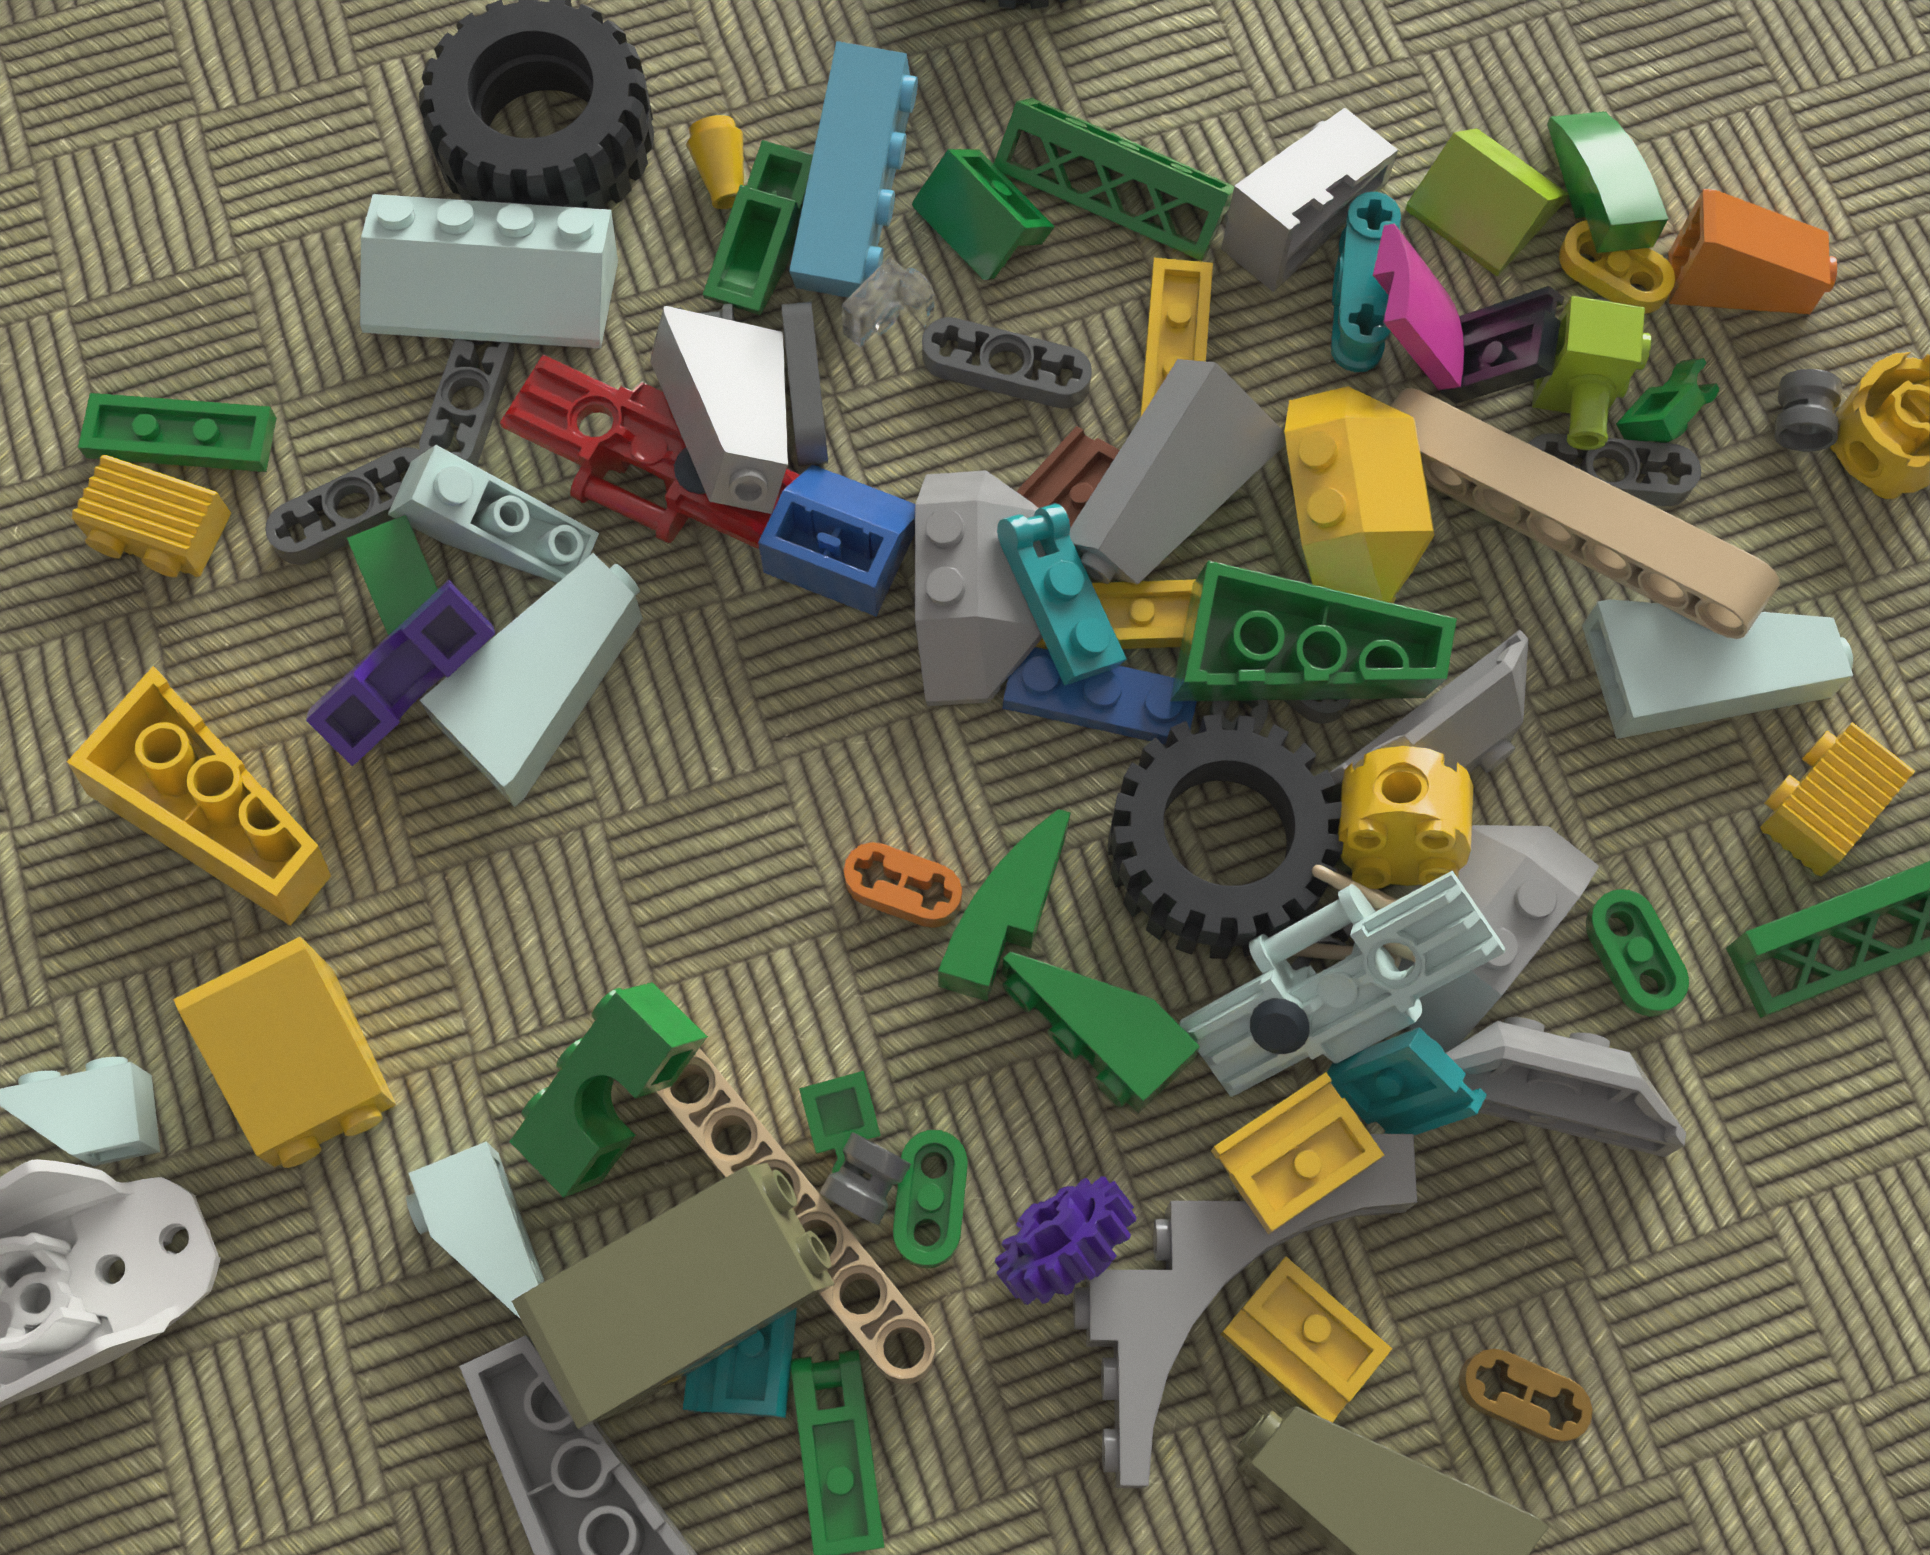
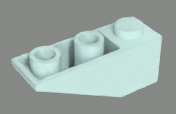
M434 445L411 461L388 515L394 518L406 515L413 528L441 543L557 583L590 556L599 535L598 532L438 445Z

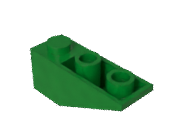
M1011 951L1003 958L1002 975L1007 980L1002 983V986L1006 993L1025 1012L1029 1013L1035 1008L1052 1025L1048 1030V1034L1054 1043L1073 1060L1081 1055L1099 1073L1094 1078L1097 1086L1118 1107L1122 1108L1128 1103L1139 1114L1194 1061L1200 1046L1154 999Z

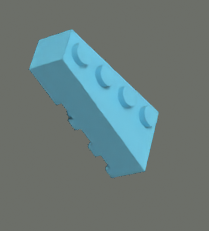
M836 41L789 270L794 285L798 289L865 301L869 282L877 284L879 281L883 263V248L878 247L882 227H889L892 219L895 191L891 189L896 169L900 170L903 164L906 148L905 131L909 114L914 109L918 87V77L910 76L907 53Z

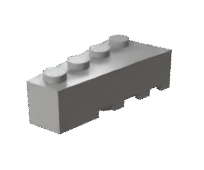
M525 1335L459 1366L534 1555H697L600 1424L596 1422L580 1429L576 1427L531 1338Z

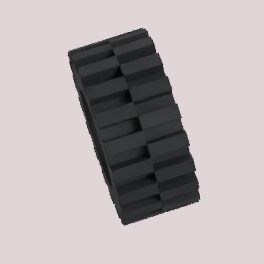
M1221 714L1203 716L1198 733H1191L1187 721L1171 727L1165 745H1162L1155 737L1143 748L1139 765L1131 763L1123 777L1121 791L1117 794L1108 837V855H1113L1110 873L1115 888L1125 886L1126 894L1123 904L1132 917H1135L1142 910L1149 917L1146 927L1147 932L1159 941L1166 930L1179 936L1175 949L1190 955L1193 954L1196 944L1200 943L1211 945L1209 958L1227 959L1232 947L1242 946L1244 957L1250 956L1249 942L1261 934L1270 938L1313 913L1328 883L1313 876L1312 868L1315 865H1322L1335 872L1336 869L1334 867L1342 854L1344 842L1338 841L1339 835H1337L1342 802L1329 804L1328 799L1335 787L1328 770H1325L1316 776L1312 775L1310 769L1316 754L1305 743L1294 754L1284 748L1289 734L1288 731L1273 724L1267 738L1254 734L1253 729L1256 718L1239 715L1234 730L1222 729ZM1212 781H1229L1247 786L1262 795L1277 811L1286 835L1285 860L1271 874L1254 883L1240 886H1223L1205 881L1189 872L1172 853L1164 830V814L1167 808L1181 793L1198 784Z

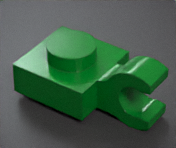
M1704 358L1680 361L1676 364L1670 378L1663 386L1649 387L1616 423L1624 440L1667 443L1678 438L1687 430L1688 422L1704 404L1711 403L1717 397L1720 389L1717 383L1697 384L1698 374L1707 364Z

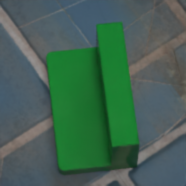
M947 149L912 202L913 208L983 280L995 279L1018 246L1042 245L1055 227L979 149Z

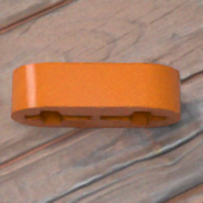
M874 842L861 844L852 850L845 860L844 878L847 891L854 900L865 906L931 928L947 925L956 918L961 909L962 887L960 879L951 869L944 865L885 844ZM874 861H879L883 863L884 875L899 881V883L895 885L884 880H877L873 888H866L863 886L862 874L857 870L859 867L869 869ZM933 882L941 883L944 885V896L950 899L949 903L938 901L933 910L923 907V896L920 893L907 889L908 885L922 890H929Z

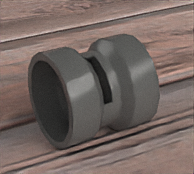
M1800 369L1783 376L1779 382L1778 402L1783 407V412L1778 414L1775 420L1774 437L1776 442L1782 447L1802 452L1819 451L1834 445L1838 439L1839 420L1834 414V409L1841 402V379L1833 373L1818 369Z
M852 1132L843 1148L845 1160L840 1170L829 1174L820 1194L850 1212L879 1225L888 1209L887 1194L892 1185L902 1183L911 1163ZM864 1171L872 1175L870 1179L862 1176Z

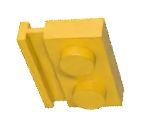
M1326 1072L1215 1145L1211 1150L1215 1158L1219 1159L1230 1175L1229 1178L1268 1235L1384 1156V1153L1345 1098L1342 1099L1331 1084L1332 1080Z
M1286 1256L1220 1333L1222 1337L1306 1411L1332 1423L1393 1349Z

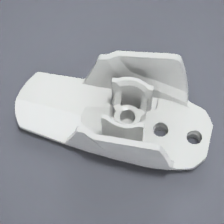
M47 1160L25 1162L0 1177V1407L57 1386L105 1365L149 1342L163 1333L166 1328L184 1316L211 1292L221 1257L218 1255L196 1195L162 1177L121 1183L115 1181L102 1170ZM187 1229L189 1241L185 1249L180 1253L166 1251L164 1246L172 1243L175 1233L179 1230ZM122 1259L125 1263L124 1275L120 1281L113 1284L109 1279V1269L115 1261Z

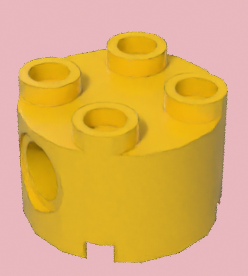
M1911 352L1895 353L1876 362L1835 414L1839 420V432L1836 443L1830 449L1839 458L1847 472L1871 488L1872 492L1878 497L1895 499L1901 496L1902 493H1915L1930 485L1929 354H1926L1921 360L1907 358Z
M1409 746L1381 748L1364 754L1363 766L1355 770L1352 767V762L1344 770L1340 796L1342 808L1338 825V841L1344 842L1341 858L1343 863L1352 869V880L1368 889H1380L1389 884L1424 886L1450 871H1453L1458 878L1459 870L1467 864L1471 852L1473 783L1468 771L1458 762L1456 772L1452 768L1444 766V754L1431 749Z

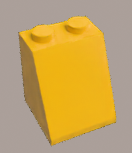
M301 936L173 999L254 1153L273 1167L280 1164L284 1168L300 1165L321 1152L319 1144L343 1132L345 1136L363 1133L382 1121V1112L396 1106L334 970Z

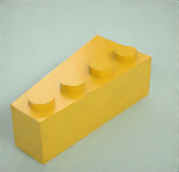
M154 666L67 761L88 796L290 926L331 877L318 844L272 794L255 780L246 770L243 762L228 746L225 747L205 725L203 719L187 702L185 703L170 687L168 681Z

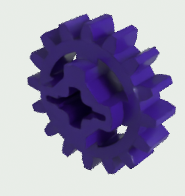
M1101 1176L1093 1184L1087 1178H1084L1076 1187L1065 1186L1059 1189L1054 1197L1044 1202L1041 1201L1038 1204L1033 1203L1020 1216L1016 1223L1020 1231L1016 1235L1003 1240L1001 1245L1006 1251L995 1258V1263L999 1267L996 1274L1016 1299L1020 1298L1025 1305H1029L1036 1298L1042 1304H1046L1055 1293L1067 1296L1072 1293L1075 1284L1085 1279L1091 1281L1093 1278L1100 1276L1117 1257L1112 1249L1115 1245L1130 1239L1131 1234L1126 1228L1136 1221L1137 1217L1132 1212L1134 1206L1116 1182L1109 1183L1105 1176Z

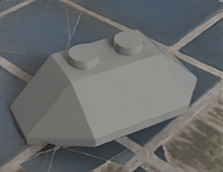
M986 470L927 474L915 504V624L927 706L990 703L1001 689L1000 685L1021 665L1043 638L1001 548L997 535V525L1001 519L1021 514L1026 518L1033 517L1035 511L1039 508ZM1040 541L1033 542L1038 558L1046 556Z
M1518 630L1505 642L1408 715L1329 772L1335 783V787L1328 799L1329 804L1340 802L1344 770L1352 762L1354 770L1363 766L1364 754L1376 749L1398 746L1431 749L1444 754V766L1452 768L1455 772L1457 771V762L1468 773H1471L1479 766L1488 773L1501 764L1516 749L1510 741L1522 725L1524 719L1528 655L1527 636L1521 630Z
M1472 825L1471 852L1467 864L1459 870L1458 879L1505 947V953L1420 997L1422 1014L1415 1023L1405 1027V1029L1409 1032L1420 1027L1431 1039L1440 1044L1445 1053L1458 1046L1501 998L1583 894L1599 865L1549 826ZM1416 885L1411 892L1421 888L1423 885ZM1402 958L1398 970L1400 972L1408 970L1415 962Z
M1508 1017L1505 1019V1022L1496 1021L1446 1053L1466 1073L1463 1082L1472 1091L1481 1088L1487 1094L1478 1113L1662 1157L1672 1154L1685 1145V1130L1630 1052L1609 1048L1610 1041L1602 1036L1577 1032L1571 1033L1570 1037L1567 1038L1544 1032L1545 1026L1538 1021L1521 1017Z

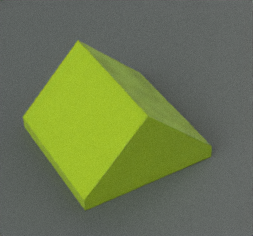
M1475 128L1452 134L1407 202L1405 210L1498 277L1566 202L1569 193L1482 131Z

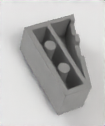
M1343 108L1325 122H1318L1308 134L1234 185L1230 208L1223 219L1226 228L1221 250L1274 292L1346 223L1350 204L1357 196L1365 192H1378L1388 183L1398 149L1346 108Z

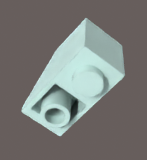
M106 1057L92 1060L86 1063V1071L61 1076V1073L57 1071L32 1072L18 1078L19 1085L0 1089V1106L70 1155L92 1166L160 1152L152 1075L132 1062H128L127 1058Z

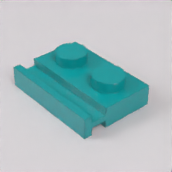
M1420 1027L1365 1048L1337 1064L1332 1062L1327 1071L1332 1080L1331 1084L1342 1099L1345 1098L1350 1107L1367 1124L1377 1122L1385 1130L1384 1134H1413L1415 1136L1477 1115L1487 1096L1481 1088L1472 1091L1463 1082L1466 1073L1444 1052L1440 1044L1431 1039Z
M797 1308L686 1376L683 1410L701 1413L711 1412L786 1418Z

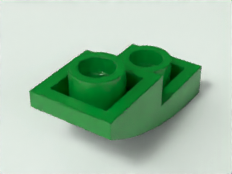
M406 515L347 538L388 636L438 590V586Z

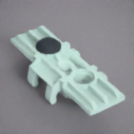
M1453 871L1409 893L1377 912L1359 888L1351 884L1338 892L1339 899L1270 938L1261 934L1249 942V949L1253 960L1263 974L1181 1019L1179 1023L1200 1046L1198 1052L1230 1097L1243 1092L1307 1057L1313 1060L1324 1054L1335 1064L1415 1023L1422 1014L1420 997L1505 953V947ZM1350 923L1353 924L1350 936L1355 943L1352 954L1344 960L1316 974L1311 965L1294 970L1286 959ZM1400 943L1407 946L1415 957L1414 965L1408 970L1400 972L1394 964L1395 960L1383 945Z

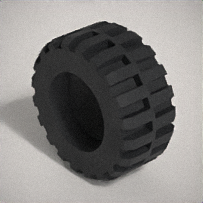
M498 0L485 6L487 12L477 17L471 12L456 24L458 32L454 36L447 32L434 48L437 59L430 58L427 61L421 77L424 86L419 92V108L424 119L423 125L437 164L452 193L459 194L462 200L592 209H606L605 204L610 200H613L616 204L621 202L632 191L629 179L637 181L642 177L648 165L646 154L653 149L654 140L653 115L645 75L643 74L639 55L635 47L627 43L626 34L612 21L607 20L603 23L602 14L587 5L581 4L578 9L573 8L571 0H549V2L518 0L519 2L507 5H503L502 0ZM544 90L562 91L580 97L588 103L584 111L573 123L556 133L544 137L516 138L501 134L490 128L493 119L503 107L514 99L528 93Z

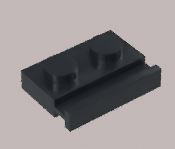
M1546 286L1459 316L1464 342L1461 387L1441 390L1440 394L1453 403L1458 404L1552 375L1561 322L1555 317L1556 307L1563 305L1564 296L1551 286Z

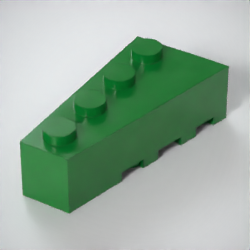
M1208 560L1193 583L1170 701L1426 698L1447 679L1457 618Z

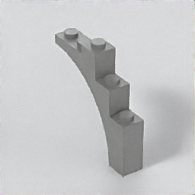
M1370 1134L1384 1153V1156L1269 1235L1246 1201H1170L1165 1210V1219L1154 1220L1153 1231L1155 1260L1166 1261V1270H1105L1100 1276L1093 1278L1091 1281L1086 1280V1287H1074V1329H1086V1347H1114V1358H1102L1101 1365L1102 1400H1114L1115 1429H1103L1102 1463L1103 1472H1115L1116 1488H1145L1149 1486L1153 1427L1168 1373L1192 1325L1221 1288L1257 1257L1305 1231L1352 1217L1403 1213L1416 1204L1417 1191L1413 1134ZM1233 1184L1234 1193H1239V1191Z

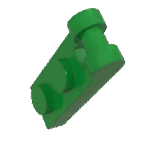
M859 1349L838 1352L839 1359L813 1363L811 1356L791 1360L814 1555H843L885 1548ZM843 1388L845 1406L818 1410L817 1390Z

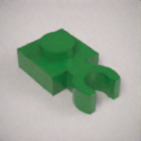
M864 1071L799 1088L816 1154L832 1149L836 1151L837 1160L832 1167L831 1173L840 1170L845 1160L843 1148L852 1132L866 1139L881 1136Z

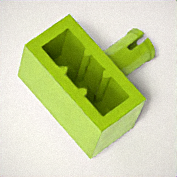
M1571 296L1558 318L1561 322L1553 374L1534 380L1532 407L1570 413L1569 434H1567V443L1570 446L1581 450H1595L1604 447L1605 442L1608 441V410L1616 398H1624L1631 376L1636 369H1644L1650 354L1651 334L1643 332L1645 307Z

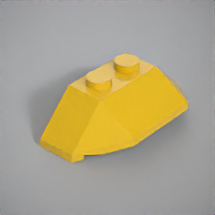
M1349 386L1289 400L1284 434L1301 544L1312 584L1394 603L1396 594L1413 572L1435 535L1414 418Z

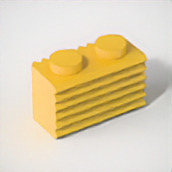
M107 455L100 457L99 466L94 468V476L89 478L88 487L83 489V497L78 499L77 508L72 510L73 521L87 536L85 543L92 549L112 558H121L123 552L129 555L134 554L142 558L141 561L144 565L168 577H177L180 571L200 577L231 515L230 510L218 492Z
M1853 722L1837 737L1828 730L1825 731L1802 757V760L1811 766L1804 776L1798 781L1789 774L1764 802L1773 812L1760 826L1762 832L1770 835L1774 842L1780 843L1784 850L1790 851L1794 858L1801 860L1804 866L1811 868L1813 873L1818 876H1823L1846 856L1848 851L1861 838L1862 834L1876 820L1878 815L1915 772Z

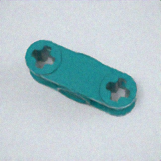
M1365 192L1351 202L1346 217V227L1343 229L1339 240L1338 258L1333 279L1332 305L1334 310L1330 345L1331 355L1339 366L1355 373L1373 369L1381 361L1385 349V340L1391 333L1384 323L1389 295L1374 278L1373 272L1384 225L1395 223L1400 230L1401 212L1394 199L1380 192Z

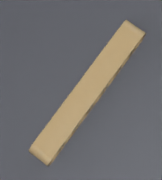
M1406 388L1400 392L1391 404V407L1412 416L1415 420L1427 485L1727 638H1743L1780 585L1776 572L1761 559L1423 391Z
M699 1048L671 1087L654 1093L723 1178L745 1166L768 1163L772 1171H780L785 1178L793 1183V1191L797 1199V1205L793 1207V1210L805 1232L812 1228L823 1227L833 1232L837 1238L835 1250L829 1256L831 1267L827 1269L834 1285L818 1294V1296L880 1373L888 1380L904 1385L913 1384L923 1379L932 1369L935 1359L934 1337L929 1327ZM691 1075H699L709 1080L707 1094L698 1102L686 1104L675 1099L677 1085L682 1079ZM732 1125H740L751 1131L750 1143L741 1153L725 1155L716 1149L717 1137L723 1129ZM865 1279L873 1282L878 1287L880 1299L872 1311L857 1315L843 1307L841 1298L848 1284L855 1280ZM902 1332L915 1334L921 1339L925 1348L923 1358L919 1363L908 1369L894 1367L885 1357L887 1342L892 1336Z

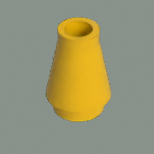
M715 115L705 117L694 122L689 127L690 138L686 146L710 194L712 206L716 209H729L733 207L739 186H744L743 132L735 127L733 118L729 116Z

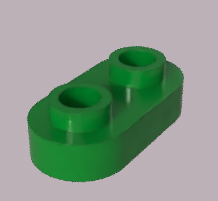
M1617 889L1604 894L1590 908L1587 914L1586 932L1620 998L1628 1008L1640 1015L1653 1017L1669 1012L1686 996L1689 987V976L1650 902L1635 891ZM1617 918L1623 921L1627 927V936L1614 934L1609 928V919ZM1641 975L1650 976L1657 982V994H1649L1642 989L1640 985Z
M926 1130L912 1137L902 1151L901 1158L911 1163V1166L902 1183H898L893 1237L896 1249L905 1261L919 1268H935L949 1261L959 1247L968 1160L963 1145L952 1134L942 1130ZM933 1156L943 1159L947 1165L945 1174L936 1179L928 1178L921 1170L922 1163L927 1158ZM923 1223L934 1224L940 1231L939 1240L931 1246L920 1245L914 1238V1232L919 1225Z

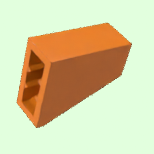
M1712 189L1702 190L1668 252V261L1675 273V284L1669 294V304L1811 314L1824 293L1830 292L1833 289L1837 276L1836 257L1829 256V232Z

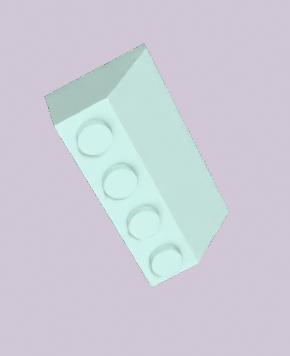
M373 194L361 235L360 326L362 333L601 349L618 264L612 212L607 209Z

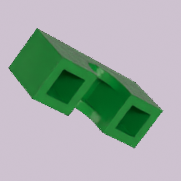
M653 982L624 990L616 988L598 1002L592 1011L594 1023L583 1038L572 1043L561 1054L556 1063V1067L560 1071L548 1087L535 1094L525 1105L521 1113L525 1120L509 1141L563 1198L600 1184L636 1136L618 1117L613 1107L611 1091L614 1079L635 1099L671 1087L708 1037Z

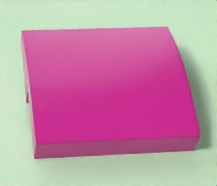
M1395 223L1384 225L1373 272L1374 278L1389 295L1384 323L1438 390L1461 387L1464 342L1461 322L1455 304L1448 292Z

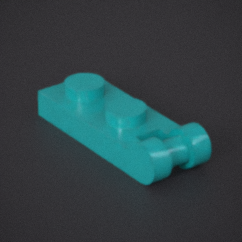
M1055 503L1037 509L1033 517L1026 518L1021 514L1001 519L997 525V535L1001 548L1065 686L1116 669L1126 660V657L1070 538L1068 515L1061 505ZM1040 541L1046 556L1038 558L1033 542Z

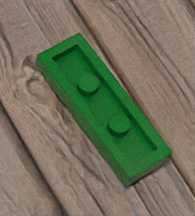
M90 393L78 449L88 459H100L101 456L107 455L127 462L267 472L277 417L270 406Z

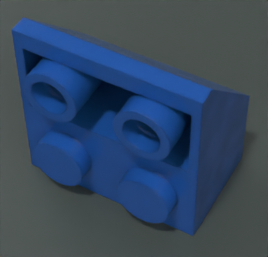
M812 464L783 490L759 539L758 545L763 573L877 617L915 535V504Z

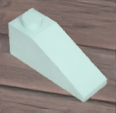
M484 1142L410 1172L409 1176L415 1193L406 1196V1202L418 1232L423 1234L429 1231L430 1236L519 1317L511 1301L543 1283L544 1278L498 1152L490 1144Z

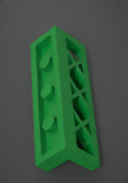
M1034 98L1016 101L994 161V165L1008 176L1201 261L1206 258L1221 219L1230 208L1234 186ZM1022 130L1041 138L1050 160L1049 163L1032 170L1011 160ZM1055 145L1067 149L1071 153L1060 157ZM1079 156L1094 161L1103 185L1085 193L1073 188L1063 163ZM1053 168L1057 180L1041 173ZM1108 168L1125 176L1112 181ZM1132 179L1146 184L1155 209L1138 216L1125 211L1115 186ZM1105 191L1110 204L1093 196ZM1160 191L1178 199L1165 204ZM1187 202L1209 212L1197 242L1176 233L1168 212L1169 209ZM1158 214L1163 227L1145 219Z
M1930 861L1748 930L1728 945L1726 950L1760 1019L1930 953V937L1921 940L1924 930L1930 931ZM1921 901L1918 911L1906 907L1910 904ZM1890 914L1913 924L1906 946L1897 949L1872 938L1879 916ZM1864 923L1861 933L1849 929ZM1833 936L1856 946L1848 969L1839 971L1815 961L1822 938ZM1807 945L1804 955L1791 951ZM1867 951L1879 956L1864 962ZM1770 958L1778 959L1799 968L1792 990L1773 998L1756 966L1757 963ZM1810 973L1822 978L1806 985Z

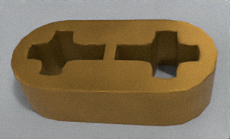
M1495 1348L1483 1350L1467 1359L1460 1370L1458 1383L1461 1395L1469 1406L1482 1414L1538 1439L1552 1443L1574 1440L1585 1433L1591 1423L1593 1409L1590 1397L1582 1386L1567 1377L1508 1351ZM1494 1364H1497L1502 1368L1500 1379L1520 1389L1518 1397L1507 1392H1500L1494 1394L1489 1400L1483 1396L1485 1384L1476 1379L1477 1371L1489 1370ZM1561 1392L1566 1396L1564 1407L1568 1411L1573 1412V1420L1558 1423L1554 1429L1549 1425L1550 1413L1530 1403L1532 1395L1549 1400L1556 1398Z

